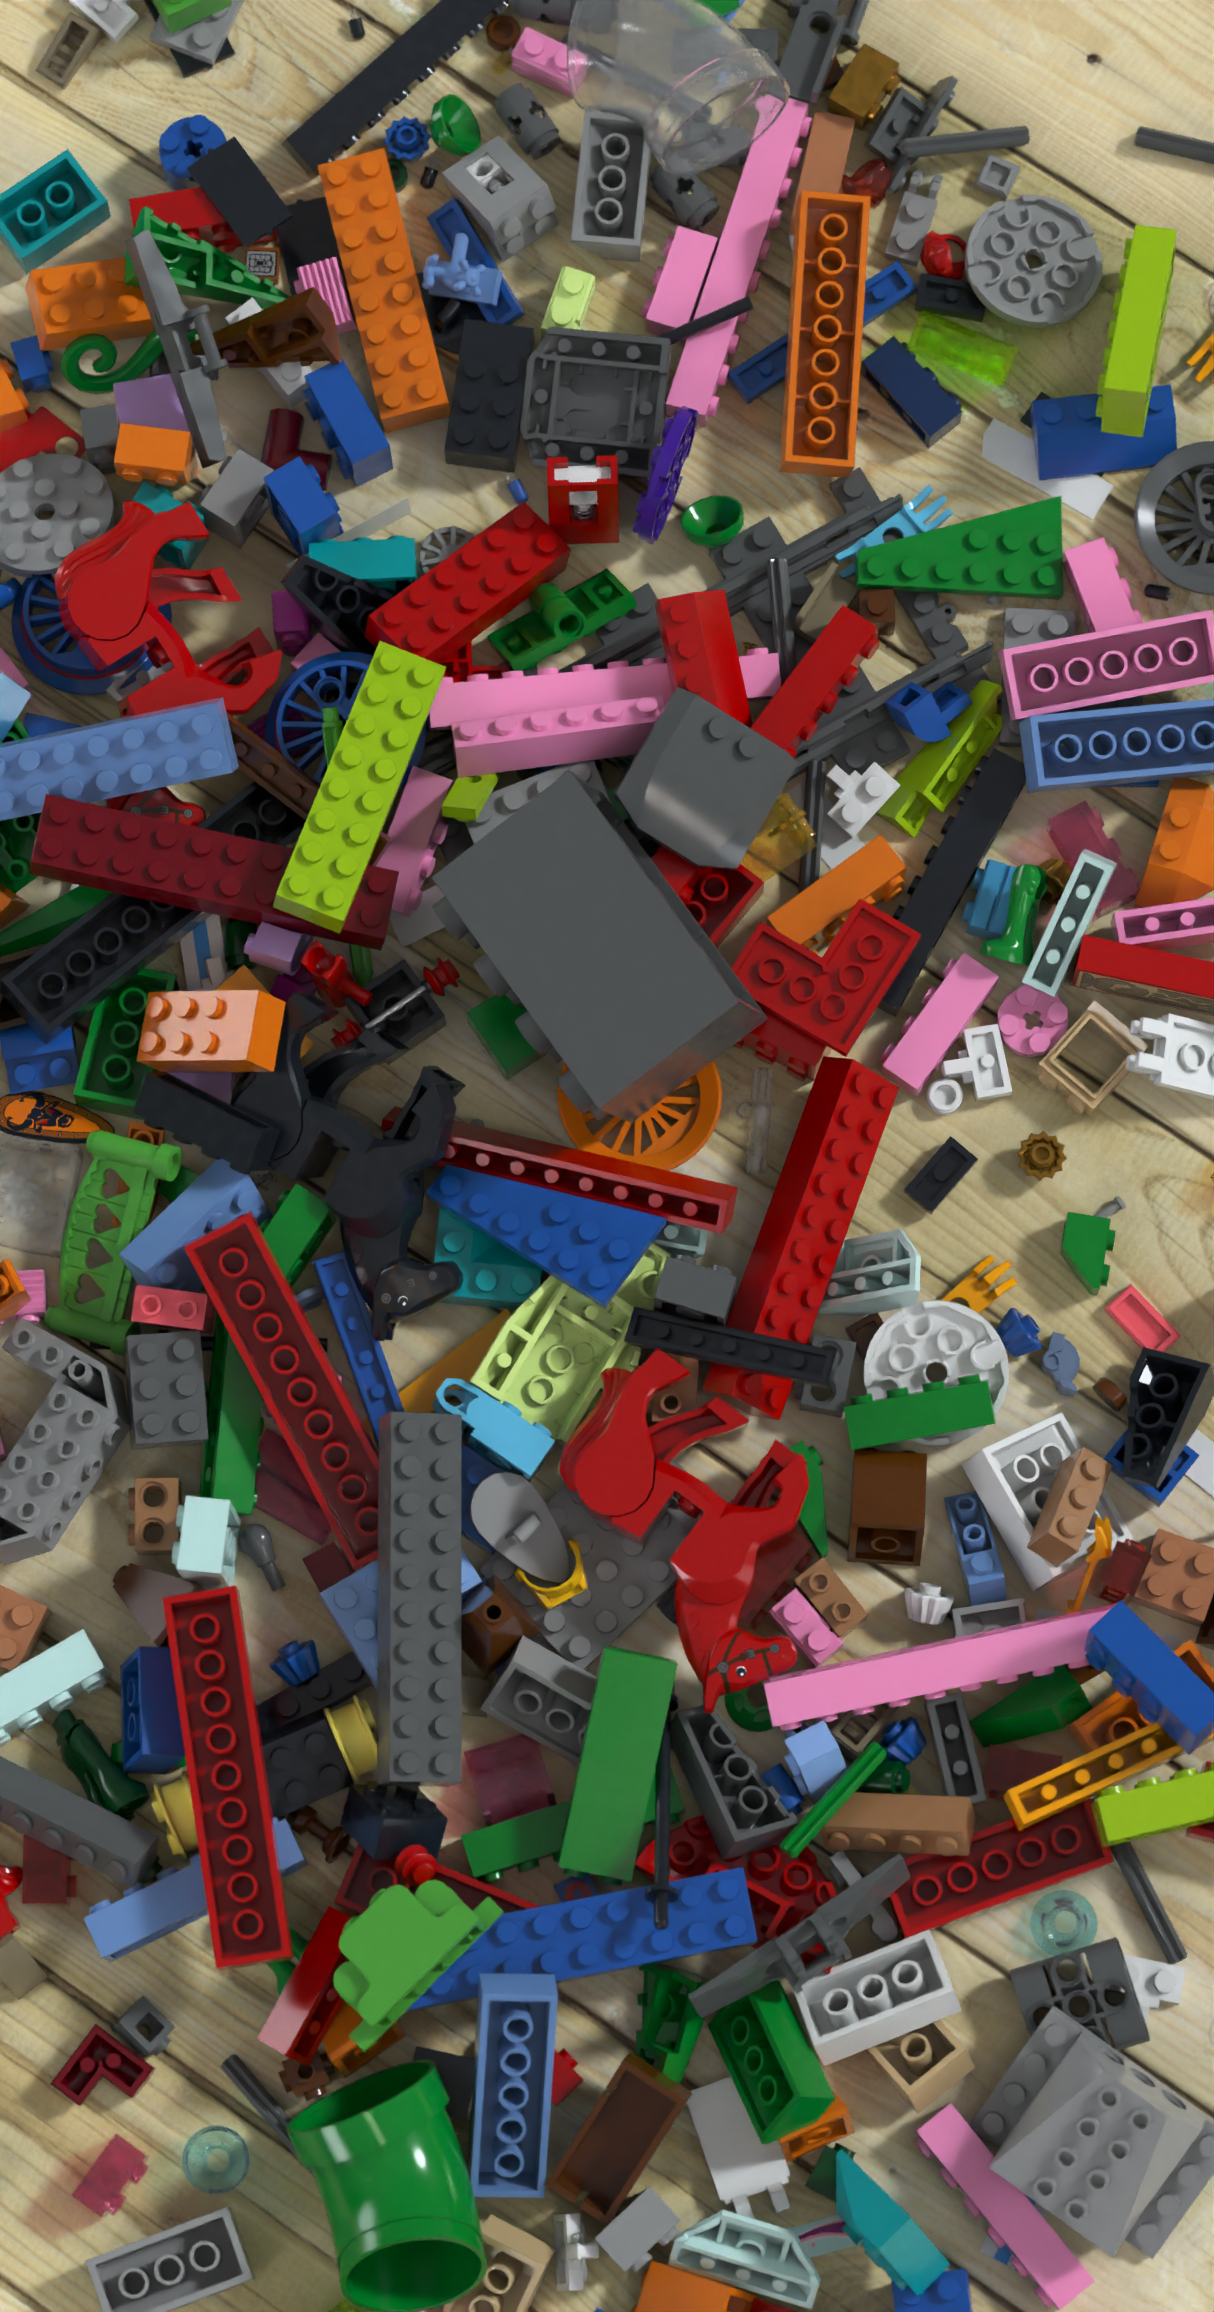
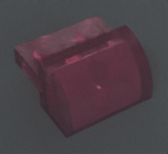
M520 1734L464 1752L487 1827L557 1804L538 1742L530 1737Z

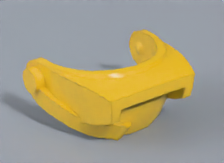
M573 1539L567 1541L576 1559L574 1572L568 1581L558 1587L542 1588L533 1585L526 1579L525 1573L521 1568H515L514 1575L519 1583L523 1581L533 1597L547 1611L588 1590L580 1552L581 1548L577 1540L573 1541Z

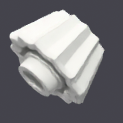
M921 1582L919 1588H905L904 1594L908 1619L920 1623L942 1624L954 1602V1595L941 1591L942 1586L934 1583Z

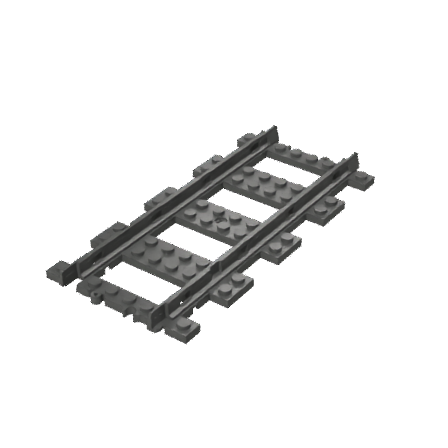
M860 467L853 470L849 477H840L831 482L829 486L845 514L787 545L769 516L738 533L731 543L721 545L717 549H709V555L724 580L704 591L724 590L730 617L743 610L765 648H768V653H775L767 561L774 558H784L787 560L794 625L799 611L814 590L806 575L826 565L828 560L851 547L860 538L867 536L903 507V497L901 494L881 502ZM889 529L883 534L885 543L903 538L896 529ZM845 530L847 531L846 535L826 545L827 540ZM649 583L631 592L637 603L636 607L629 610L622 618L611 620L597 629L595 633L603 646L560 669L559 673L573 672L572 666L593 664L594 669L598 670L608 669L607 663L616 661H628L629 667L643 665L642 660L649 658H663L664 663H667L655 609V603L658 601V598ZM894 590L895 597L934 660L877 692L859 665V673L855 681L849 687L844 685L837 695L839 699L834 709L828 715L823 713L817 721L818 728L813 737L808 742L803 740L796 749L798 753L803 750L806 753L795 759L798 764L788 781L806 772L808 762L811 760L824 762L832 757L835 764L849 776L854 770L862 776L874 761L881 768H884L909 754L910 747L893 721L885 702L910 682L921 686L935 677L937 681L924 687L931 694L947 682L969 694L981 680L990 681L982 666L993 659V644L991 641H987L986 644L962 656L961 654L968 651L969 647L957 625L950 624L955 620L957 609L953 604L945 603L938 609L939 596L937 593ZM794 632L798 665L813 643ZM503 662V663H501V664H499V665H497V666H502V665H507V664H506L505 662ZM535 665L533 668L523 671L524 676L538 675V668ZM1000 695L997 697V705L1001 703ZM452 729L425 743L423 755L417 766L418 768L440 776L456 768L454 750L443 756L441 753L453 746ZM540 767L515 770L521 781L542 773ZM598 771L600 778L603 782V785L605 787V790H609V787L607 786L606 782L604 781L603 777ZM778 798L754 839L788 821L789 816ZM448 817L445 823L448 825L446 837L442 844L437 845L449 864L474 845L466 823ZM629 822L626 823L649 857L654 856L661 845L635 830Z

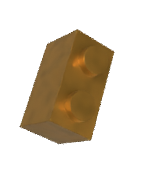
M864 43L829 95L827 111L831 114L854 118V127L863 131L868 122L873 124L877 120L883 108L881 102L886 94L892 96L901 81V78L898 77L899 63Z

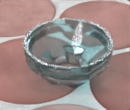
M1069 1890L1053 1891L1041 1898L1033 1908L1030 1918L1031 1934L1037 1945L1052 1956L1091 1945L1097 1933L1098 1922L1094 1908L1079 1893ZM1068 1911L1075 1916L1076 1927L1073 1932L1066 1934L1056 1929L1054 1921L1058 1913Z
M221 2125L204 2127L191 2136L185 2145L182 2155L183 2170L188 2181L200 2191L208 2194L227 2193L237 2188L248 2174L250 2167L249 2148L242 2136L231 2128ZM215 2149H223L229 2156L227 2168L220 2172L212 2171L207 2164L209 2153Z

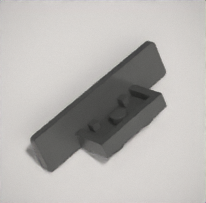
M950 76L939 80L925 104L903 87L896 89L864 144L867 149L890 165L875 191V194L879 197L892 193L895 194L905 184L907 169L919 157L903 158L900 142L906 138L930 136L939 123L937 119L939 113L954 98L955 92L953 89L958 82L955 77Z

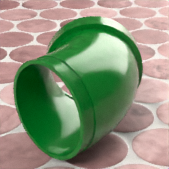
M431 2060L403 2063L358 2079L312 2103L293 2117L286 2126V2131L301 2165L311 2168L320 2191L332 2233L337 2267L340 2273L341 2291L352 2304L374 2312H419L446 2305L472 2291L482 2281L487 2271L483 2235L473 2188L459 2142L445 2108L449 2102V2096L438 2070Z

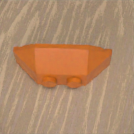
M1189 778L1172 780L1134 905L1135 907L1145 908L1198 900L1214 890V792L1208 784Z

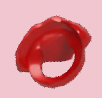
M930 231L923 239V251L920 255L921 262L928 274L961 280L963 278V270L965 269V260L963 258L960 262H951L950 245L946 241L958 244L964 255L965 241L953 234L940 235L935 231Z

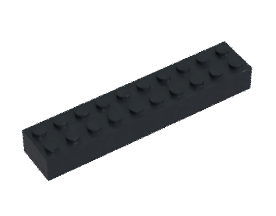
M254 781L197 827L295 849L306 820ZM112 892L1 980L0 992L43 1042L48 1045L212 914Z

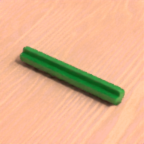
M871 1742L781 1842L780 1847L788 1856L795 1858L885 1759L886 1750L876 1742Z

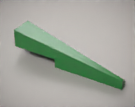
M79 885L0 932V957L49 943L112 892Z
M661 1963L640 1966L639 1970L644 1972L643 1993L638 1994L637 2004L643 2006L642 2030L636 2031L635 2055L680 2084L706 2016L700 2018L688 1995L710 1980L694 1972Z

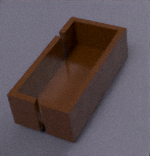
M630 2052L618 2067L606 2086V2090L601 2094L545 2185L572 2203L584 2190L588 2193V2196L579 2208L608 2226L693 2093Z

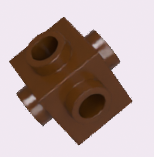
M317 2049L309 2064L313 2071L310 2078L302 2079L299 2076V2069L303 2064L291 2058L282 2061L284 2070L278 2072L286 2093L293 2091L295 2097L300 2098L304 2096L306 2101L326 2094L325 2087L332 2084L329 2075L335 2073L327 2052L320 2054L319 2049Z

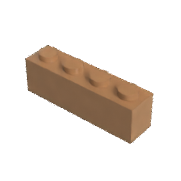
M853 1793L820 1830L824 1847L827 1850L968 1856L976 1825V1817L970 1797Z

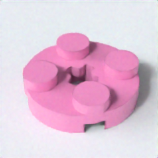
M1030 985L1019 987L1018 990L1011 992L1003 1000L998 1011L997 1024L999 1025L1003 1044L1013 1053L1026 1058L1048 1054L1067 1032V1007L1058 995L1053 997ZM1035 1013L1039 1015V1021L1043 1025L1040 1028L1034 1026L1032 1030L1026 1028L1027 1021L1023 1017L1025 1015L1031 1016Z

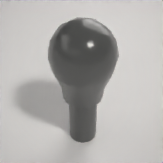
M254 1523L248 1525L240 1534L241 1547L256 1565L262 1568L274 1592L286 1585L274 1562L276 1558L273 1552L271 1534L261 1524Z

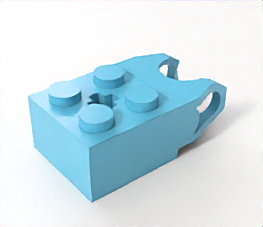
M446 1378L435 1393L436 1399L432 1403L435 1414H444L445 1412L446 1414L461 1415V1437L468 1442L467 1447L504 1472L521 1475L527 1481H532L549 1457L555 1440L550 1438L552 1433L546 1427L537 1422L530 1424L520 1417L522 1412L511 1403L504 1401L501 1404L482 1390L462 1379ZM450 1386H457L461 1388L463 1391L447 1388ZM448 1396L455 1397L461 1401V1404L456 1407L452 1406L444 1398Z

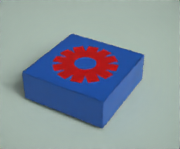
M588 1873L585 1874V1878L571 1876L553 1885L561 1903L598 1896Z

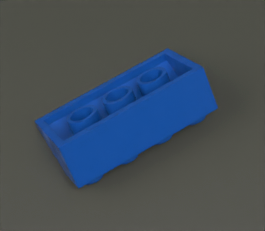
M1171 384L1152 387L1143 437L1101 432L1102 417H1096L1098 396L1103 395H1097V393L1032 401L1029 416L1039 481L1154 467L1162 458L1177 449L1176 415Z

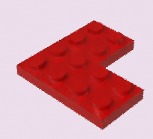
M859 898L823 957L760 921L731 968L760 1007L847 1057L921 939V934Z

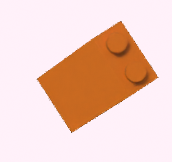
M120 423L114 457L117 475L133 482H139L142 478L156 480L157 483L165 486H175L177 483L187 484L198 476L199 469L190 432Z

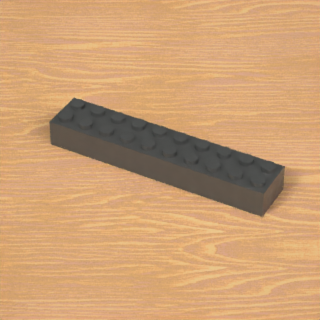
M389 1412L379 1418L377 1785L450 1787L461 1783V1415Z

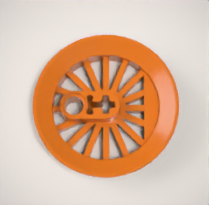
M713 1060L671 1092L674 1093L698 1085L700 1097L666 1096L635 1120L633 1156L619 1153L632 1123L624 1122L612 1149L603 1145L600 1140L621 1123L623 1119L614 1116L593 1135L586 1124L598 1119L591 1112L582 1115L563 1092L559 1084L557 1102L565 1131L578 1150L670 1171L695 1156L711 1137L721 1111L722 1086L717 1066ZM565 1062L560 1075L569 1069ZM666 1106L693 1108L684 1115ZM661 1115L676 1121V1123L671 1127ZM651 1118L665 1132L660 1138L657 1136ZM642 1120H644L652 1145L641 1154Z

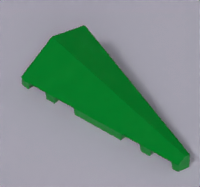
M144 206L141 209L131 237L145 230L150 231L179 294L241 305L253 297L258 305L264 309L292 297L273 287L274 282L268 278L260 279L246 271V265L202 239L196 241L181 232V226L171 222L168 224L153 215L154 210ZM126 250L125 285L140 287L129 252Z

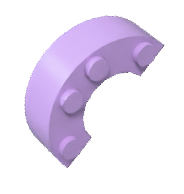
M261 921L256 934H249L244 953L249 955L250 962L293 976L301 967L300 960L311 946L315 936L292 932Z

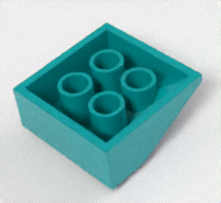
M440 1206L434 1263L441 1261L455 1262L463 1273V1283L460 1290L439 1303L517 1310L542 1285L544 1270Z
M841 2149L836 2154V2213L846 2223L841 2228L842 2231L856 2245L862 2240L860 2244L865 2249V2254L879 2268L881 2267L902 2291L908 2286L919 2296L950 2263L913 2219Z

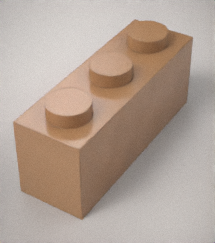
M1084 1446L1063 1460L1027 1548L1055 1566L1060 1565L1077 1553L1113 1465Z

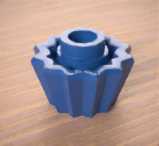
M404 116L400 121H392L391 127L385 130L387 137L383 143L388 146V154L397 158L402 163L408 162L411 164L413 161H419L430 148L428 141L431 135L427 132V125L421 124L417 118L408 119Z
M1010 1308L995 1329L1004 1347L1013 1357L1037 1351L1043 1347L1037 1336L1041 1331L1037 1323L1029 1314L1023 1317L1016 1308Z
M312 1639L301 1644L297 1640L289 1642L278 1650L280 1656L270 1663L271 1669L290 1686L305 1681L320 1670L316 1646Z
M909 1716L905 1720L902 1719L900 1722L894 1721L888 1725L881 1734L883 1740L879 1745L887 1752L885 1758L891 1761H901L906 1766L922 1753L927 1741L916 1718Z

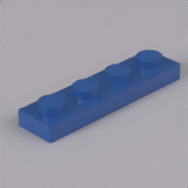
M452 199L427 217L450 259L456 234L465 233L469 239L465 258L468 265L478 266L482 264L486 268L499 269L457 199ZM503 275L497 306L477 303L487 322L511 325L525 315Z

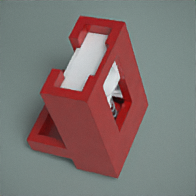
M617 455L596 456V465L568 466V457L547 458L549 527L566 544L619 543Z

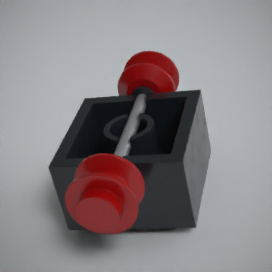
M438 957L436 958V968L431 970L426 966L423 967L424 980L420 982L408 963L403 959L363 986L364 989L373 994V999L369 1005L364 1006L354 998L347 997L345 999L347 1008L357 1023L345 1020V1030L339 1032L334 1028L332 1029L335 1036L330 1041L335 1049L352 1042L366 1028H379L409 1047L410 1049L407 1051L409 1052L447 1026L445 1015L430 996V993L433 991L434 994L444 997V987L449 984L456 988L458 987L456 979L460 975L449 959L443 962ZM402 1054V1055H400L399 1057L393 1059L392 1061L386 1062L387 1065H390L392 1062H394L395 1060H397L398 1058H400V1057L403 1056L404 1054Z
M368 1781L366 1784L350 1785L340 1824L373 1859H396L395 1870L397 1874L403 1877L408 1885L420 1886L424 1882L429 1881L436 1871L437 1864L435 1859L438 1858L448 1818L436 1807L434 1802L430 1801L419 1790L418 1786L377 1785L376 1781Z

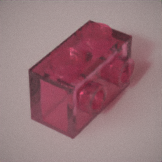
M116 2133L72 2193V2196L101 2218H106L109 2213L114 2216L127 2199L123 2193L131 2182L137 2185L149 2169V2166L145 2163L150 2156L125 2137Z

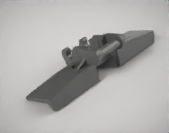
M793 0L787 15L793 19L797 16L770 91L816 106L840 42L853 46L858 44L860 39L858 31L870 0H855L847 24V16L840 14L839 19H836L841 0ZM810 25L824 29L827 32L821 35L815 34L811 30Z
M145 230L126 240L125 244L156 334L159 335L172 373L171 378L202 469L227 459L215 398L210 386V372L219 370L227 366L228 363L226 358L221 359L206 316V313L210 311L208 304L188 310L181 301L178 289L150 231ZM194 330H197L205 355L195 356L192 353L187 335Z
M899 1853L814 1910L813 1915L780 1937H774L689 1994L688 1997L700 2018L761 1989L771 1981L783 1978L787 1979L793 1990L798 1994L803 1991L801 1985L844 1957L846 1961L852 1958L851 1951L843 1940L849 1930L862 1921L911 1877L901 1854ZM817 1943L826 1949L825 1952L806 1965H803L800 1958L802 1953Z

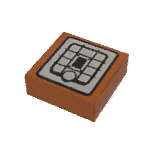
M245 248L244 265L247 266L246 271L260 279L266 277L274 282L273 285H278L280 248Z

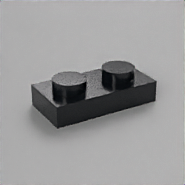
M921 273L914 310L983 322L986 306L976 296L968 281Z
M950 1136L907 1185L904 1193L929 1214H932L977 1163L978 1158Z

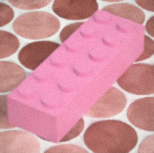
M1212 610L998 651L1010 719L1017 720L1029 716L1043 715L1214 682V620Z

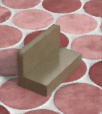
M835 562L830 564L799 611L793 625L794 632L811 643L817 640L842 605L849 608L859 591L854 585L836 575L839 565Z

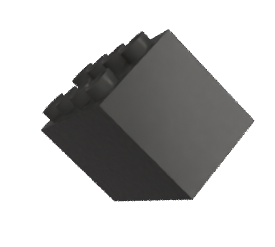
M570 770L431 877L444 894V897L432 906L435 914L454 938L460 940L465 937L475 949L483 948L486 954L473 963L475 969L495 995L500 998L506 994L516 1006L522 1003L527 1009V1012L515 1020L518 1029L538 1054L543 1055L545 1052H548L557 1063L562 1060L566 1063L569 1069L557 1078V1082L569 1100L581 1113L589 1109L598 1120H601L607 1114H611L632 1123L768 1019L605 795Z

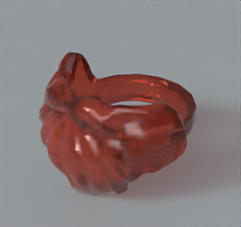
M880 158L867 161L854 172L852 177L843 174L841 182L843 193L870 196V207L875 209L886 196V186L889 184L891 172L888 169L887 163Z

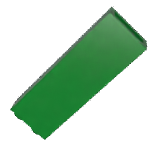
M603 1645L557 1857L558 1867L564 1868V1874L579 1878H585L586 1873L600 1875L599 1881L612 1885H621L622 1880L631 1882L678 1663L676 1660Z

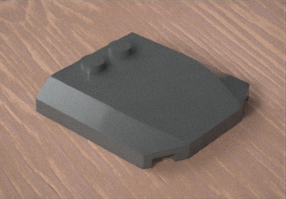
M548 327L545 332L546 335L537 349L528 358L520 431L533 466L547 468V458L568 457V466L596 465V456L617 455L618 476L648 479L653 467L650 465L654 449L656 445L661 446L671 360L670 338Z
M677 687L672 692L613 796L617 802L621 803L629 816V822L635 830L694 867H715L735 870L741 863L798 762L787 751L703 698Z

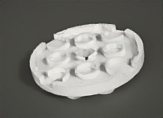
M922 1301L916 1303L915 1306L905 1307L893 1314L875 1333L868 1347L864 1363L865 1387L867 1394H872L873 1400L886 1398L887 1390L908 1387V1393L923 1391L922 1384L931 1382L926 1375L927 1367L931 1363L938 1362L942 1363L947 1369V1377L943 1381L944 1387L959 1384L958 1377L979 1374L980 1380L988 1379L995 1415L999 1411L1009 1384L1008 1356L997 1331L976 1311L951 1301ZM986 1426L909 1440L924 1445H948L972 1437Z

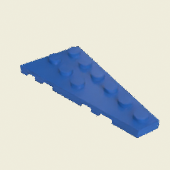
M451 1165L445 1166L426 1192L428 1199L603 1308L608 1305L667 1224L664 1217Z

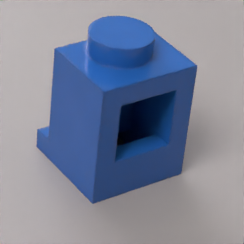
M37 335L11 342L25 393L30 391L39 393L50 389L52 383L49 373L55 372L49 350H40Z

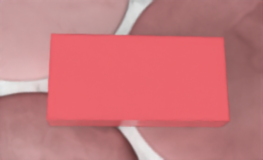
M1132 1284L1104 1309L1141 1349L1146 1347L1165 1352L1181 1337Z

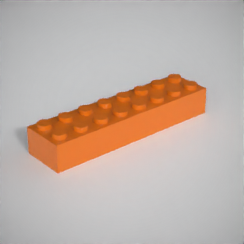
M382 148L317 165L385 432L389 433L450 417L451 407L385 149Z
M801 190L796 202L779 472L849 477L854 469L870 196Z

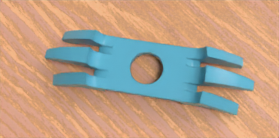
M928 485L895 515L864 538H860L848 549L836 554V560L838 563L854 557L860 549L885 543L883 534L889 529L900 531L903 538L937 529L953 514L949 508L927 525H924V523L944 505L947 498L943 495L915 514L914 511L933 491L931 486ZM855 561L839 573L842 579L855 574Z

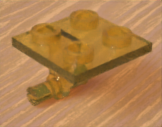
M782 792L780 793L742 859L746 868L763 882L818 846L812 838L816 833L804 818L806 815L803 808L798 809L788 792L784 795Z

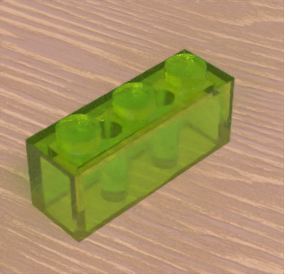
M924 310L918 316L906 348L1001 387H1004L1008 381L1020 350L1019 347Z

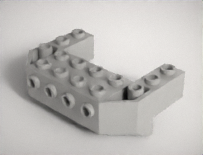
M22 1317L2 1348L15 1360L53 1381L55 1384L0 1468V1563L3 1565L53 1551L130 1430L123 1381L103 1363Z

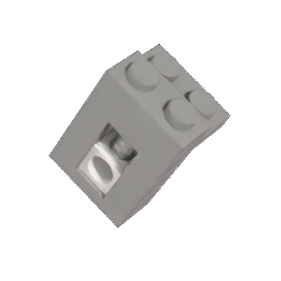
M499 135L442 172L451 196L457 199L463 209L486 231L496 256L502 262L559 225L553 211L556 209V205L548 185Z

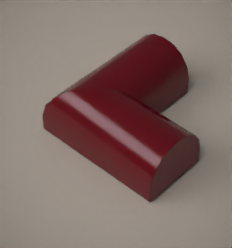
M272 409L269 414L260 462L275 471L300 456L306 466L310 463L314 466L322 481L319 484L322 490L326 491L332 464V454L299 449L305 421L303 415L289 409Z
M95 2023L51 2082V2085L80 2107L102 2077L133 2099L151 2078L155 2068Z

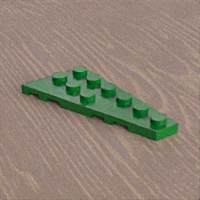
M1061 496L860 549L855 554V588L1060 600L1063 596Z

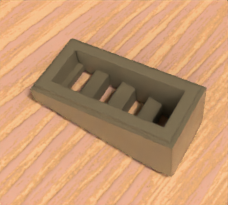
M70 11L35 71L66 89L97 45L103 32ZM75 29L87 35L84 41L72 34ZM67 40L80 46L77 52L64 45ZM59 51L73 58L70 64L57 57ZM54 62L66 71L62 76L49 68V65Z
M888 1702L882 1703L880 1705L886 1709L884 1714L874 1707V1711L867 1713L877 1721L874 1725L861 1714L853 1715L852 1710L847 1711L830 1731L840 1748L843 1758L852 1764L878 1735L900 1706L889 1707ZM852 1720L867 1734L865 1736L860 1734L849 1725L850 1721ZM841 1732H843L847 1737H849V1738H850L853 1742H855L857 1745L853 1744L850 1740H848L844 1735L841 1734Z

